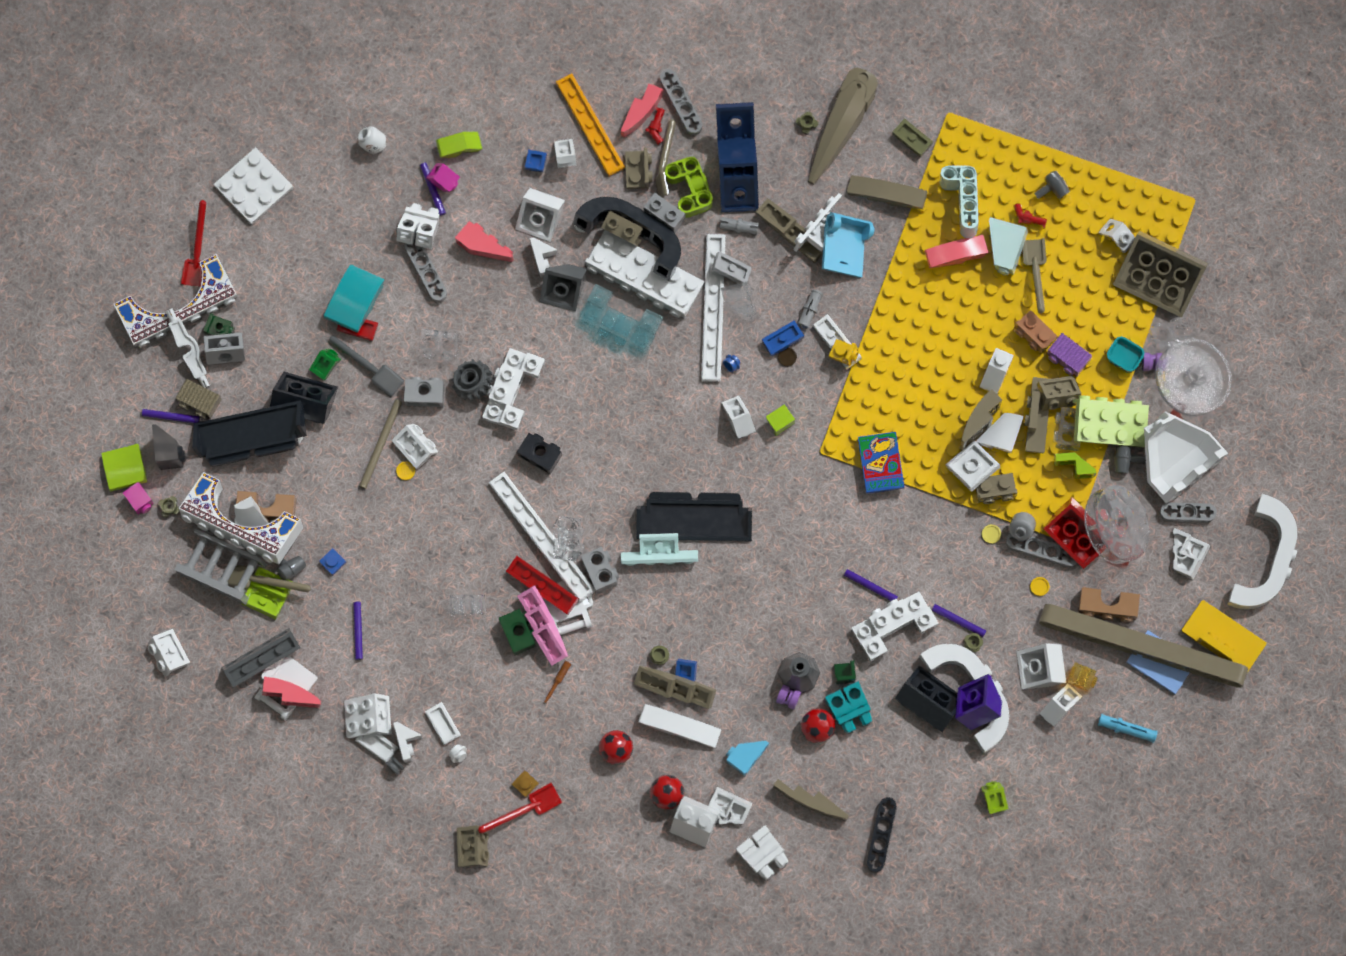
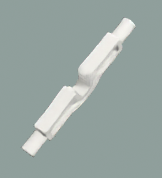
M173 308L169 309L172 317L168 310L165 311L170 320L168 325L173 333L177 347L191 346V351L183 355V359L190 368L194 378H198L202 387H205V384L207 387L210 386L205 376L207 372L199 358L200 350L196 340L188 335L181 319H177Z

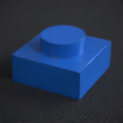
M528 149L525 169L543 173L547 153Z
M333 548L319 561L332 576L347 563Z
M678 659L675 675L695 681L697 661Z

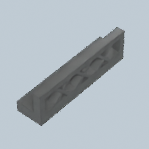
M290 628L226 664L222 669L232 686L235 687L301 647Z

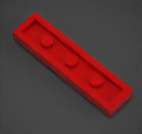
M517 555L506 570L507 573L527 587L536 586L544 599L568 615L579 600L575 595Z

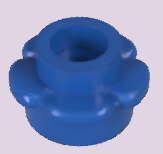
M726 355V359L723 360L725 368L729 372L740 369L738 357Z

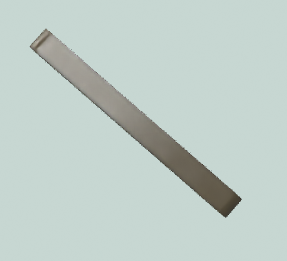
M1045 604L1039 620V624L1044 627L1129 654L1143 655V658L1233 687L1242 688L1248 668L1242 664L1056 605Z

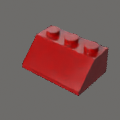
M1073 497L1065 502L1043 527L1083 569L1112 544V536Z

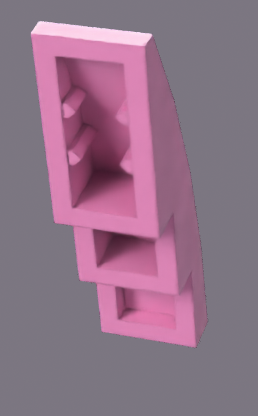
M536 586L518 595L517 597L527 612L524 615L534 630L532 634L551 666L568 657L556 624Z

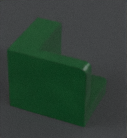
M850 660V663L834 664L836 684L856 682L854 660Z

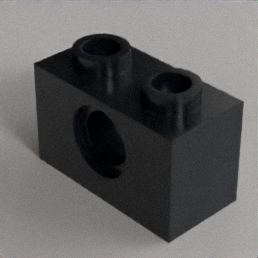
M528 433L519 447L517 455L551 475L562 457V451H560L561 448L556 444L544 442L542 436L536 433L534 435ZM540 448L546 451L543 456H538L535 452Z

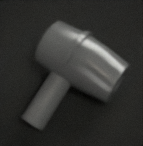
M1052 171L1044 179L1047 185L1034 194L1040 199L1052 191L1060 199L1068 194L1070 190L1063 177L1057 171Z
M1120 445L1116 447L1114 455L1115 473L1128 474L1130 462L1146 464V456L1132 455L1131 448L1128 446Z
M296 556L288 561L283 558L279 564L280 567L277 568V572L282 580L287 581L306 567V563L300 556Z

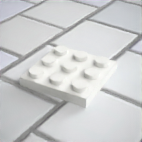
M256 147L214 183V186L251 225L294 188Z

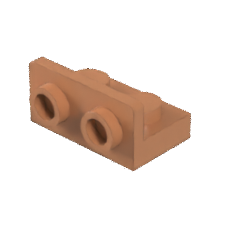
M1031 310L1020 321L1015 322L1014 325L1017 335L1021 338L1024 337L1029 342L1028 345L1034 351L1038 350L1040 353L1058 337Z

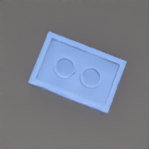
M1147 630V632L1145 633L1147 635L1159 638L1149 630ZM1131 654L1126 663L1173 694L1177 693L1189 675V672L1143 658V655Z

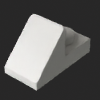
M573 139L554 141L558 168L576 166Z
M533 237L530 238V243L540 278H543L545 269L550 267L548 260L544 258L557 255V250Z
M395 722L394 727L403 761L405 763L412 761L411 756L414 755L412 744L407 742L421 739L422 736L399 722Z

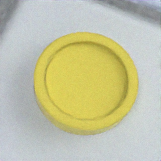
M987 525L982 531V538L985 542L994 544L1000 540L1001 530L996 525Z

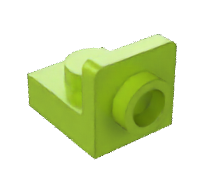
M988 782L985 784L986 786L981 787L989 814L1008 809L1004 788L1000 782Z

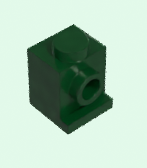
M210 313L203 331L205 335L212 336L232 334L235 328L232 321ZM218 325H223L222 329H216Z

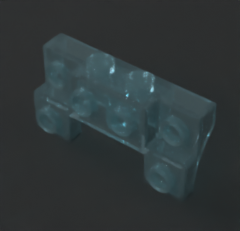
M595 284L587 299V304L579 317V321L598 330L597 333L605 338L608 336L614 338V342L621 346L626 344L647 354L663 321V317L648 309L644 312L640 322L607 306L613 292Z

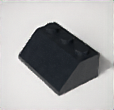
M283 372L272 390L270 407L301 400L305 419L311 420L314 423L325 424L329 417L338 386Z
M918 666L904 683L895 699L901 705L913 711L918 717L931 724L932 727L943 732L956 715L958 692L921 666Z

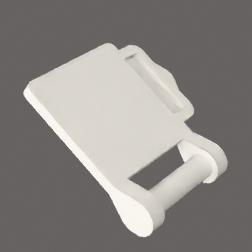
M564 581L557 583L572 593ZM592 594L581 603L578 601L569 615L542 597L560 635L583 627H592L587 612L588 608L593 607ZM583 615V620L559 628L557 626L558 622Z
M290 656L267 667L262 673V680H264V676L277 678L298 685L307 691L317 681L316 675ZM262 687L254 698L266 703L286 721L296 706H288L285 709L269 696H262Z

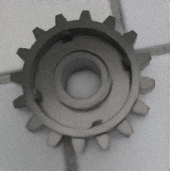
M474 359L459 365L457 370L454 371V378L451 379L454 383L452 388L455 390V393L464 400L469 398L470 401L477 398L480 399V397L486 395L488 389H491V382H493V379L490 377L493 375L489 370L490 368L480 360L476 362Z

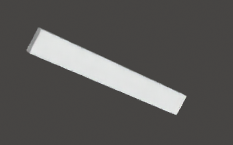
M707 234L702 382H721L724 276L711 270L716 253L720 251L725 254L726 235Z
M503 472L490 481L489 485L571 592L579 598L578 601L581 603L596 592L506 473Z

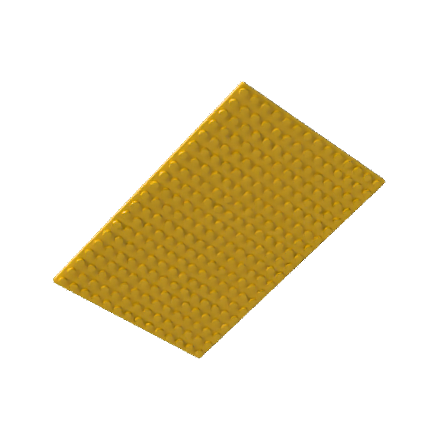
M947 113L919 189L928 192L924 208H911L858 348L862 359L850 369L820 453L862 469L858 437L896 432L905 485L1011 522L1015 514L1027 512L1036 521L1034 531L1051 537L1043 527L1071 497L1084 509L1086 508L1108 444L1074 441L1075 405L1054 410L1049 409L1045 452L1042 454L1025 451L1028 426H1024L1025 416L1029 415V408L1026 407L1027 397L1031 396L1033 377L1054 379L1070 375L1063 370L1064 367L1059 363L1054 364L1048 359L1047 351L1052 344L1042 353L1038 350L1034 351L1028 345L1029 342L1024 337H1019L1015 332V322L1020 321L1031 310L1058 337L1061 333H1064L1092 355L1090 362L1078 377L1073 374L1081 395L1090 396V400H1096V397L1108 398L1107 401L1113 402V399H1125L1134 371L1127 373L1110 363L1107 358V352L1114 340L1120 336L1129 339L1143 348L1158 306L1113 285L1130 248L1126 253L1122 252L1111 237L1100 235L1099 231L1109 219L1123 222L1135 238L1138 232L1141 231L1179 249L1195 204V199L968 118ZM945 166H971L977 173L978 228L975 236H984L989 253L983 258L967 260L962 264L929 268L924 252L926 249L965 239L960 233L959 190H945L940 186L941 170ZM1052 171H1057L1063 177L1070 192L1058 199L1050 191L1038 199L1034 193L1047 185L1044 180L1046 175ZM1019 203L1023 213L1028 210L1033 216L1047 219L1045 229L1041 225L1032 223L1030 225L1018 224L1019 219L1013 206ZM990 217L1026 227L1028 233L1025 240L1045 238L1046 263L1039 265L1045 305L1043 313H1039L1037 310L1032 272L1033 265L1024 264L1023 248L1014 275L1010 273L1003 275L995 269L989 225ZM1114 225L1109 226L1106 231L1113 229ZM998 348L1014 356L997 395L1002 399L1000 409L992 415L991 425L1004 413H1012L1024 417L1011 453L996 448L981 447L1000 464V468L991 476L1013 473L1015 488L1018 493L1011 501L999 499L991 504H983V502L978 503L976 488L971 492L946 467V464L961 452L960 444L967 421L977 404L989 392L980 388V384L993 353ZM1075 452L1096 469L1095 477L1075 479L1074 464L1055 466V454Z

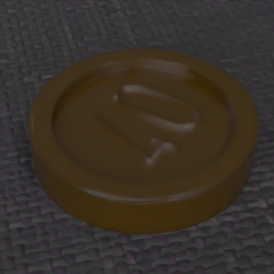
M786 348L779 352L778 360L783 366H791L796 362L797 354L792 348Z

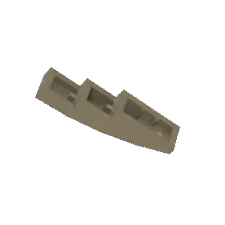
M851 175L847 189L848 195L866 197L868 200L886 202L892 206L915 209L924 208L928 193L926 190L899 183Z
M768 198L756 211L759 217L794 247L796 246L794 241L799 234L802 233L804 235L806 232L805 228L798 224L794 217ZM807 240L799 248V251L813 263H816L823 255V250L821 252Z
M639 666L634 683L666 698L673 697L685 703L692 702L707 709L712 708L716 689L644 666Z
M779 779L773 784V788L809 810L843 821H847L849 818L847 813L819 791L813 797L799 785L793 791Z

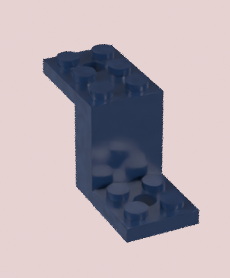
M754 102L716 104L721 212L757 211L759 208ZM735 118L740 120L738 124H732L730 121ZM743 191L744 194L742 196H736L735 192Z

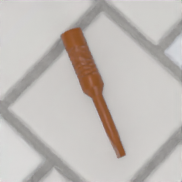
M564 661L556 675L555 683L544 701L545 703L550 699L557 685L562 682L572 665L568 661Z

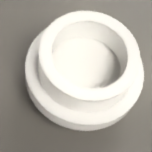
M460 744L454 746L449 753L451 761L453 763L462 762L467 756V748Z

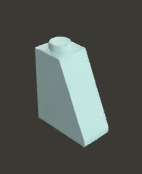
M990 217L989 225L995 269L1003 275H1008L1009 273L1014 275L1028 233L1027 228Z

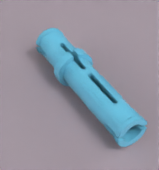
M1101 713L1098 721V726L1112 729L1115 733L1122 732L1152 743L1155 742L1158 731L1122 721V718L1119 717L1116 719Z

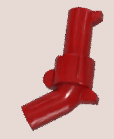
M656 107L657 113L655 118L651 120L649 127L645 131L649 132L654 141L659 145L664 141L658 133L662 132L661 120L665 110Z
M1019 203L1013 206L1019 219L1018 224L1030 225L1032 223L1041 225L1045 229L1047 219L1033 216L1028 210L1023 213Z

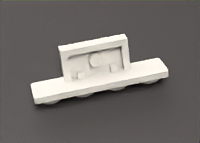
M840 193L835 198L832 196L826 203L827 208L825 210L821 209L817 213L815 222H809L805 228V234H799L794 241L796 243L794 251L797 252L807 240L822 252L825 220L842 196Z

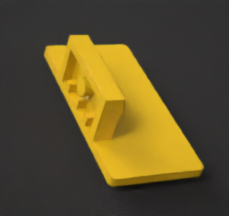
M1204 600L1200 602L1182 629L1184 634L1218 657L1242 664L1248 668V671L1267 645V642Z

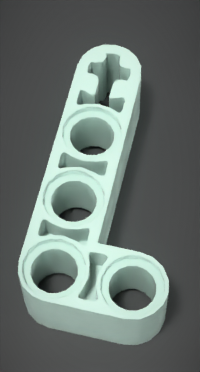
M945 166L941 170L940 186L945 190H959L960 233L965 238H973L977 234L978 228L976 170L971 166Z

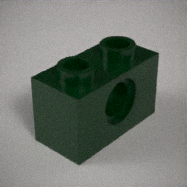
M520 609L499 617V622L514 656L536 647V639L532 634L533 630L529 631L527 626L529 621L524 615L526 613H521ZM518 627L524 629V633L521 636L514 634V630Z

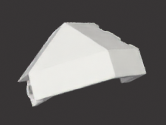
M1165 411L1154 423L1144 427L1147 482L1165 503L1177 498L1184 489L1193 485L1205 472L1213 469L1228 454L1210 432Z

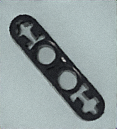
M890 797L883 798L878 807L867 859V867L873 873L880 872L885 865L897 808L896 801ZM887 801L891 802L890 805L893 806V809H889L888 816L892 815V819L880 816V813H885V807H882V804H886ZM882 820H886L889 823V829L886 831H882L878 827V823ZM878 839L885 842V848L882 850H878L874 846V842ZM872 851L878 854L884 853V857L879 855L878 862L881 863V866H877V869H874L873 865L870 864V861H874L876 855H872Z

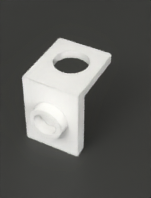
M1109 219L1099 231L1100 235L1111 237L1124 253L1127 252L1135 240V236L1127 226L1117 220ZM1114 225L1113 229L1106 231L1109 226Z

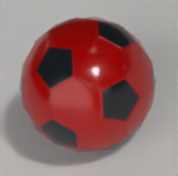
M823 709L808 711L800 723L803 736L813 743H823L829 740L835 730L833 717Z
M612 730L601 738L599 753L607 763L612 765L625 763L633 753V741L625 732Z
M661 775L656 778L650 788L652 802L661 809H674L684 797L682 782L672 775Z

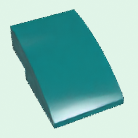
M350 264L336 288L323 318L358 333L373 309L375 300L383 289L384 279Z

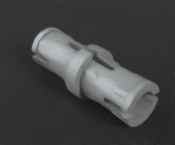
M721 217L720 229L755 235L758 232L759 223L742 221L741 218L735 220Z
M812 289L807 304L803 306L804 311L797 323L799 326L809 329V325L814 314H817V307L823 296V293Z

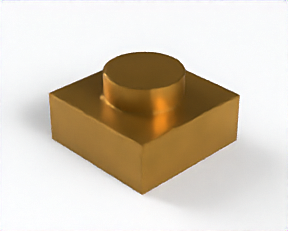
M526 770L512 783V786L525 798L539 785V782Z

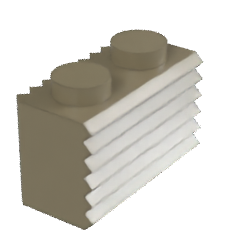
M188 379L185 380L175 398L179 403V407L187 411L189 408L194 410V414L202 419H205V417L211 419L222 400L220 395Z

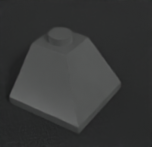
M570 264L546 268L539 302L576 311L587 269Z

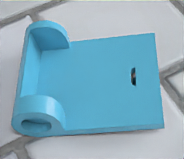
M830 212L825 220L822 269L862 278L864 244L874 234L873 223Z

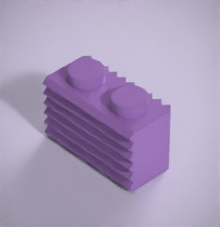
M1061 333L1047 351L1048 359L1052 363H1059L1064 367L1063 370L1068 375L1073 376L1074 374L1076 377H1078L1092 358L1089 352L1068 338L1064 333Z

